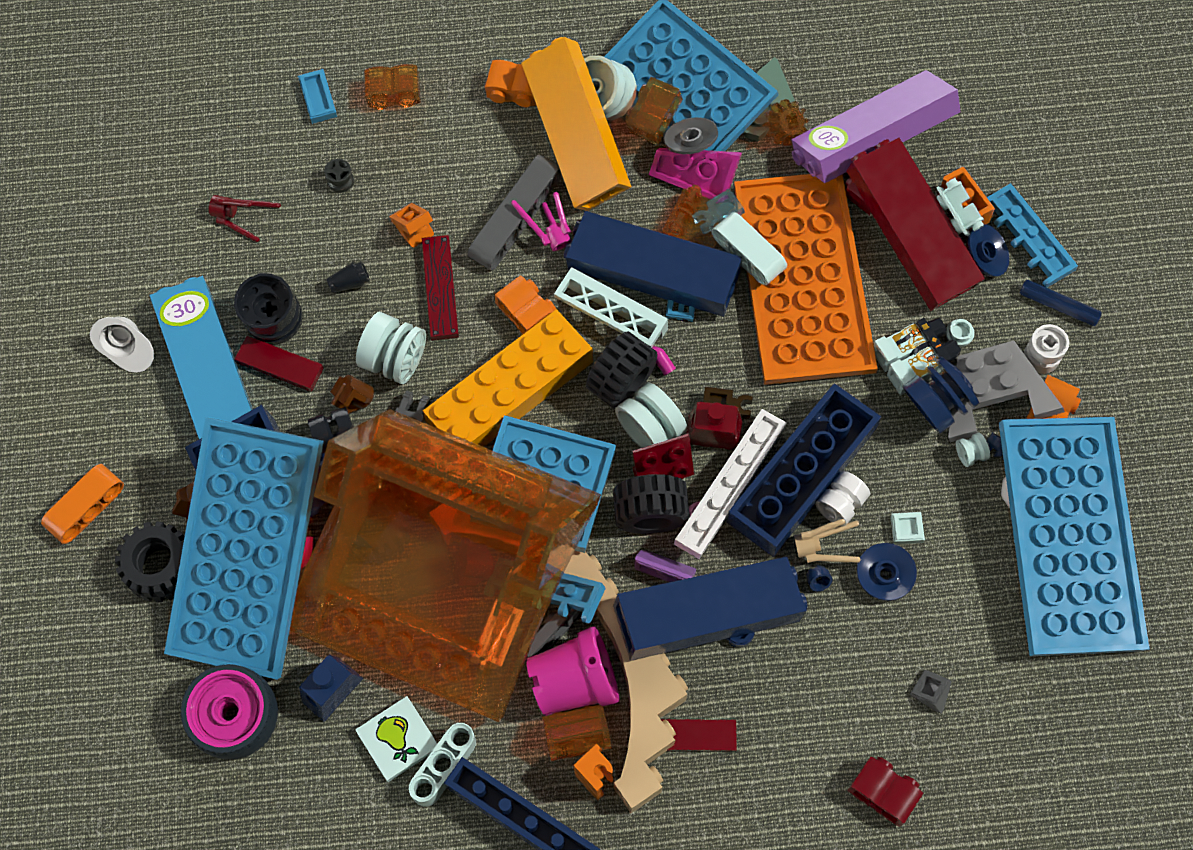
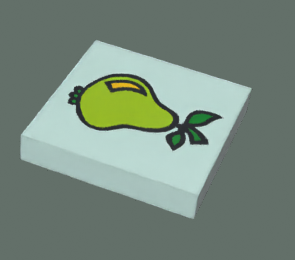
M408 696L355 729L387 782H390L428 757L437 745V742Z

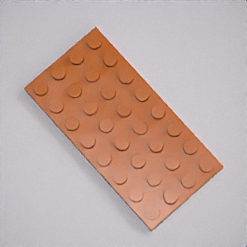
M811 174L735 181L734 193L738 214L764 237L787 262V268L767 285L759 283L747 271L764 385L876 373L878 367L843 175L841 174L826 183L816 176L813 177Z

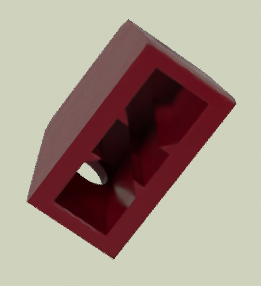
M697 402L688 416L686 434H689L690 445L735 450L740 443L742 430L739 409L736 406L723 405L721 403Z

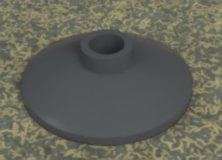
M706 118L684 119L673 124L666 131L664 136L665 145L670 151L678 154L697 153L707 149L716 141L718 129L714 122Z

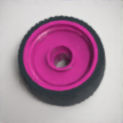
M234 664L218 665L200 673L188 686L181 703V721L189 739L206 754L220 759L244 758L260 750L271 738L278 718L277 701L269 684L253 670ZM237 706V716L227 721L226 712L229 708Z

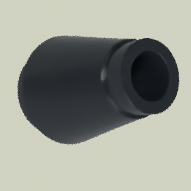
M353 261L326 278L332 293L365 287V283L370 282L368 272L362 261L357 263Z

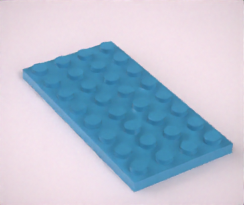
M1115 418L1002 420L999 422L1029 655L1051 656L1149 650Z
M205 418L164 654L215 666L223 664L239 665L249 668L263 677L276 680L281 678L322 453V440L214 418Z

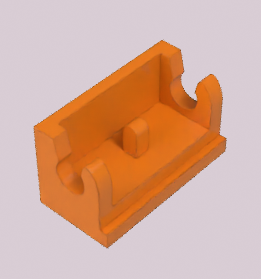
M594 745L573 765L576 778L597 801L603 797L604 793L601 788L604 785L601 780L605 776L608 782L613 783V768L611 763L601 753L599 745Z

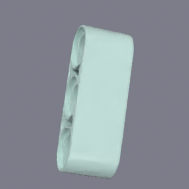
M732 212L711 230L718 244L728 253L741 256L742 267L762 285L769 284L787 268V262L784 257L738 213Z
M465 723L453 724L412 778L409 784V792L418 805L423 807L433 805L447 788L444 782L461 757L467 760L476 746V738L469 725ZM459 733L469 735L468 742L463 746H457L453 743L455 736ZM448 758L451 760V765L446 771L439 772L435 770V764L439 759ZM423 783H429L432 785L431 794L425 798L418 797V787Z

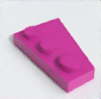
M659 148L656 150L649 175L724 204L742 153L703 150L693 154H678L670 151L668 148Z

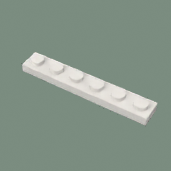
M761 409L676 537L674 545L698 559L701 558L727 518L728 511L740 498L787 424L785 421Z

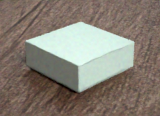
M921 512L893 513L891 515L894 544L924 542Z

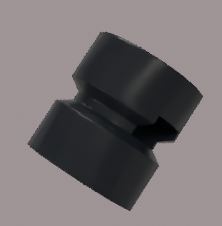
M346 407L331 411L329 417L321 414L307 419L312 438L323 441L322 453L334 449L337 443L345 446L357 442ZM338 425L339 431L333 434L331 426Z

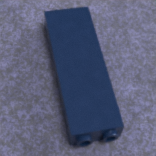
M588 211L584 212L582 220H577L573 231L574 239L572 243H567L564 251L568 270L572 267L587 276L666 300H672L673 302L722 317L725 316L742 271L741 256Z
M782 557L619 593L616 596L613 607L629 659L633 661L800 622L807 611V600L805 595L799 591L797 572L794 566H790L788 557Z

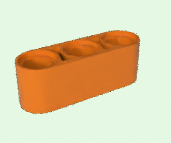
M103 464L94 466L47 511L41 520L42 526L62 544L71 542L121 493L124 483Z

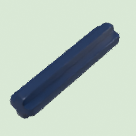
M1026 280L1021 287V295L1089 325L1096 326L1101 318L1102 312L1030 280Z

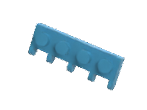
M1011 183L987 197L995 208L994 211L999 216L994 221V224L997 227L1005 224L1016 237L1010 243L1013 248L1022 244L1033 258L1027 263L1029 268L1032 269L1038 265L1048 278L1042 283L1046 288L1076 271L1078 267L1076 262Z
M500 557L495 566L494 573L485 587L484 594L492 598L497 589L508 592L507 602L513 604L517 602L519 595L534 599L532 608L536 610H541L545 602L559 605L558 615L566 617L570 609L582 611V622L590 623L606 588L601 582Z

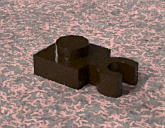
M705 387L703 402L736 406L739 409L741 418L749 419L751 411L742 409L741 405L752 404L753 397L741 395L738 398H733V390Z

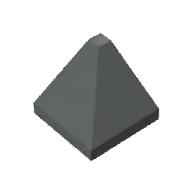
M924 670L910 695L937 713L942 714L952 682L950 679Z

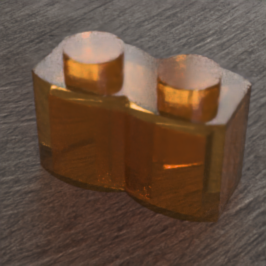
M402 64L391 68L378 66L364 70L365 98L368 107L383 110L393 105L407 108L421 103L420 75L417 65Z

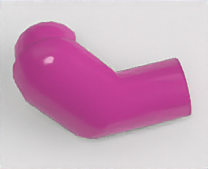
M652 347L657 351L656 364L664 376L676 369L662 348Z

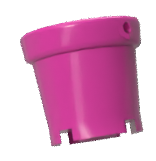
M596 627L585 629L578 633L577 638L527 658L529 678L533 677L535 686L532 687L533 693L541 712L546 714V716L597 703L601 706H606L619 702V692L612 664L602 637ZM605 668L608 669V673H607V674H605V671H604Z

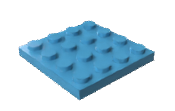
M504 415L470 516V522L585 553L616 445Z

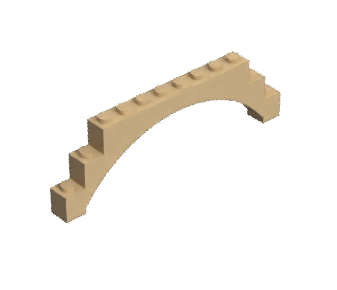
M460 494L430 513L432 523L447 545L454 541L462 542L463 537H467L474 543H484L487 546L500 548L523 556L546 569L601 582L606 589L595 614L609 635L621 662L630 705L628 752L621 778L614 782L613 788L629 812L633 813L662 792L660 783L663 782V778L654 766L649 768L648 764L664 754L675 743L673 737L676 733L666 719L661 721L660 718L686 701V690H688L685 681L679 674L673 675L668 668L671 664L665 653L630 661L613 607L616 594L619 591L610 578L605 579L601 574L600 570H602V567L593 554L589 556L586 551L583 553L471 523L470 516L474 506L470 500L465 502Z

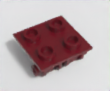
M689 434L632 451L635 464L632 469L635 477L662 474L684 479L695 475Z

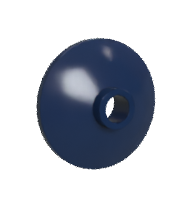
M984 224L977 231H974L972 228L969 232L970 235H968V250L979 270L990 277H998L1004 274L1009 266V251L1003 237L996 229L987 224Z
M879 543L869 547L861 555V561L857 565V577L861 587L866 593L878 600H898L906 596L916 582L917 569L913 558L905 549L895 544ZM880 572H889L890 578L883 579L880 576Z

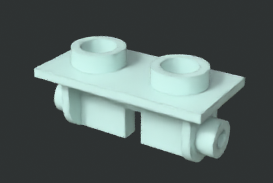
M956 178L946 183L948 188L945 190L942 187H936L940 193L936 196L937 200L944 210L949 208L954 216L951 219V223L959 234L963 232L964 235L968 236L970 235V228L977 231L984 226L982 223L984 219L974 203L969 204L965 208L962 206V203L969 200L970 197L961 181L958 182Z

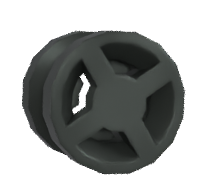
M333 159L326 164L324 173L329 188L337 193H343L351 189L354 184V177L350 164L343 159Z

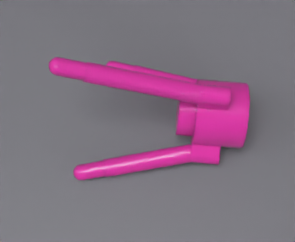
M554 192L553 196L560 223L555 222L547 203H542L543 210L550 223V226L545 229L547 234H544L525 210L515 200H512V206L540 237L544 246L550 245L552 251H558L565 248L568 242H572L569 236L571 230L567 225L562 203L557 192Z

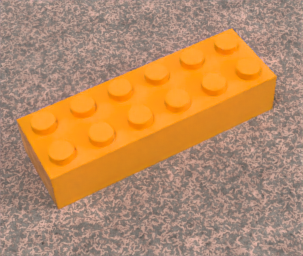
M556 309L425 408L423 414L426 424L456 458L461 457L467 460L497 437L504 415L517 419L522 418L593 363V348Z

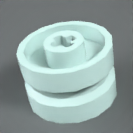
M603 56L584 58L606 119L615 120L624 116L630 110L636 98L637 85L633 73L628 67Z
M650 382L645 383L635 391V400L628 398L615 408V413L622 427L640 448L682 436L687 431L686 421L674 402L659 387Z

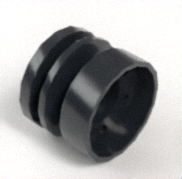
M260 273L249 277L239 286L235 294L234 308L238 318L255 339L268 344L278 345L288 341L297 334L302 325L303 311L292 289L283 278L271 273Z

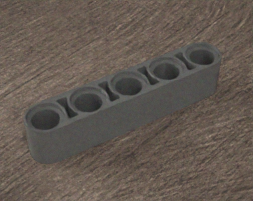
M540 154L533 159L472 242L468 250V258L491 271L499 265L528 225L512 206L511 201L515 200L532 219L562 177L557 163Z

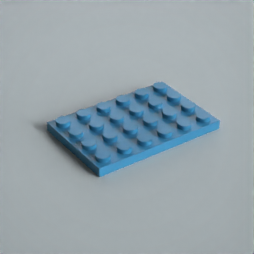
M658 0L604 56L628 67L633 73L637 89L636 98L630 109L663 137L673 124L684 119L699 117L714 122L718 129V137L710 147L705 149L708 151L725 152L779 96L778 91L668 0Z

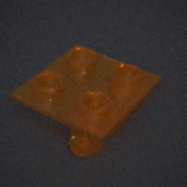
M692 185L687 189L684 188L662 233L714 248L717 241L714 239L711 230L729 216L734 208L702 196V189L698 185Z

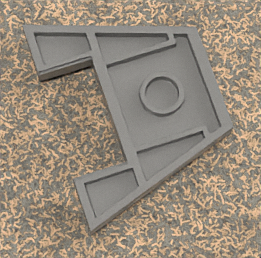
M1014 340L958 356L957 368L972 385L979 404L973 408L965 400H962L961 402L968 411L965 415L961 414L954 407L952 408L951 414L954 417L955 423L949 427L948 439L950 443L961 438H969L973 434L978 433L972 410L1029 395L1035 419L1065 412L1063 406Z

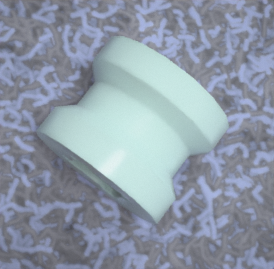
M975 433L967 440L961 438L956 441L958 456L965 467L972 466L977 460H989L990 450L986 439L981 433Z

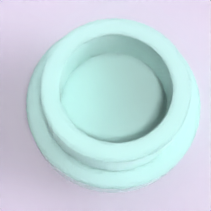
M954 320L946 328L947 340H955L959 347L970 344L974 338V329L967 320Z

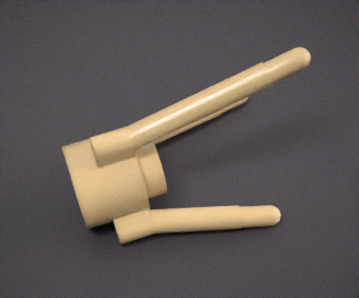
M840 519L811 531L794 535L799 558L806 557L807 563L815 561L859 563L861 561L860 557L816 554V551H821L820 538L857 527L859 522L853 521L842 527L841 525L845 524V520Z

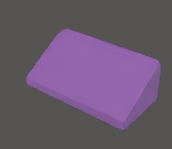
M644 549L635 558V570L668 582L692 578L696 574V569Z

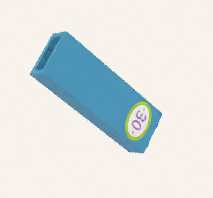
M204 277L189 278L179 285L164 287L151 294L150 298L198 438H202L205 418L231 422L253 410L213 297Z

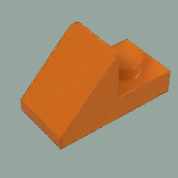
M413 203L389 216L412 248L421 244L422 238L434 235L429 225L433 221L429 212Z

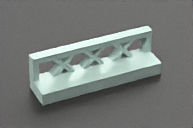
M572 267L554 293L555 298L620 333L631 332L651 348L658 337L663 338L668 330V319ZM568 287L581 295L570 297L564 294ZM590 299L605 308L594 310L590 308L588 300ZM614 312L629 321L618 323L614 320L612 313ZM637 325L652 333L649 339L638 333Z

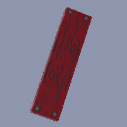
M449 235L422 238L431 341L459 338Z

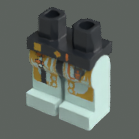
M922 318L915 324L905 327L900 332L887 338L884 336L875 340L874 351L876 359L885 372L888 371L887 376L900 396L906 393L902 386L916 375L925 381L931 378L927 372L929 365L938 373H941L942 371L936 363L939 357H944L950 363L960 355L961 348L955 340L952 339L942 345L938 339L947 331L941 318L928 322L925 318Z

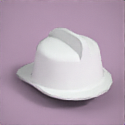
M106 317L99 319L93 324L90 331V340L93 346L126 371L137 373L145 371L151 366L154 359L153 347L150 341L139 332L133 321L125 317Z

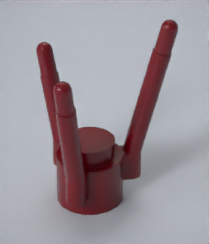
M214 195L209 203V214L217 217L216 223L225 225L243 236L259 242V237L232 223L228 218L235 216L237 206L280 208L281 204Z

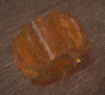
M788 99L781 100L779 103H773L770 106L771 111H767L764 114L768 122H765L762 126L769 127L766 136H774L773 143L775 144L782 143L784 146L792 145L791 139L808 131L804 124L810 120L803 117L807 109H799V102H790Z

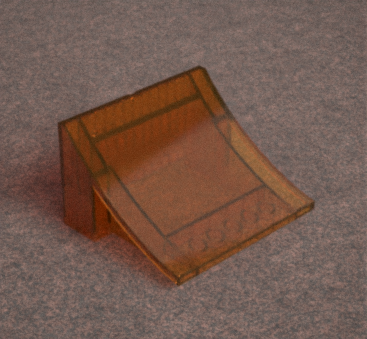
M389 409L328 441L314 497L334 505L298 585L290 631L496 722H500L505 714L510 697L540 624L575 548L598 505L601 494Z

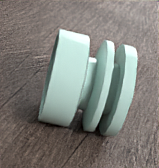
M377 312L366 325L360 338L356 352L357 366L373 373H378L383 369L385 378H393L395 382L405 384L414 374L422 357L426 343V331L419 327L413 328L412 324L406 322L400 326L399 319L382 312Z

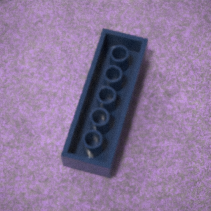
M834 383L728 511L727 523L774 557L813 509L823 492L830 488V484L835 477L847 467L875 432L881 416Z

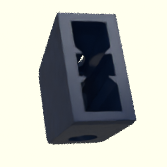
M329 654L300 685L301 702L325 722L363 678L342 659Z

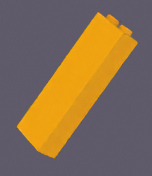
M559 37L553 40L551 45L545 49L533 52L529 56L530 58L521 64L572 204L576 209L589 211L631 188L629 178L578 42L566 37Z

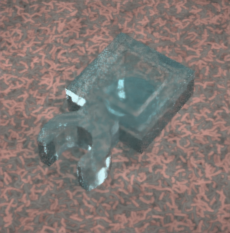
M727 189L706 202L708 210L697 211L692 217L696 224L706 220L704 224L700 225L701 232L705 234L712 230L715 223H720L732 212L738 213L741 216L745 211L732 191Z

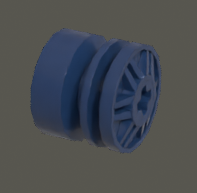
M942 356L936 360L938 367L942 371L940 374L931 365L927 367V372L932 379L930 382L927 383L923 378L916 375L902 386L914 405L939 434L955 423L954 417L950 412L953 407L963 415L968 413L966 407L961 402L962 400H965L973 408L979 404L973 387L956 366L949 363Z

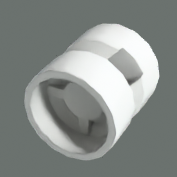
M1051 324L1042 325L1033 333L1024 350V355L1039 374H1047L1057 368L1069 348L1068 335L1060 327Z
M840 471L831 482V489H826L815 505L819 512L831 522L844 519L845 524L841 525L844 527L855 515L853 510L860 508L871 493L861 479L849 472Z

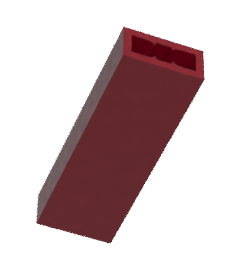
M900 137L891 142L889 139H886L874 147V151L868 154L866 151L855 155L851 159L852 163L846 171L931 312L977 287L985 278Z

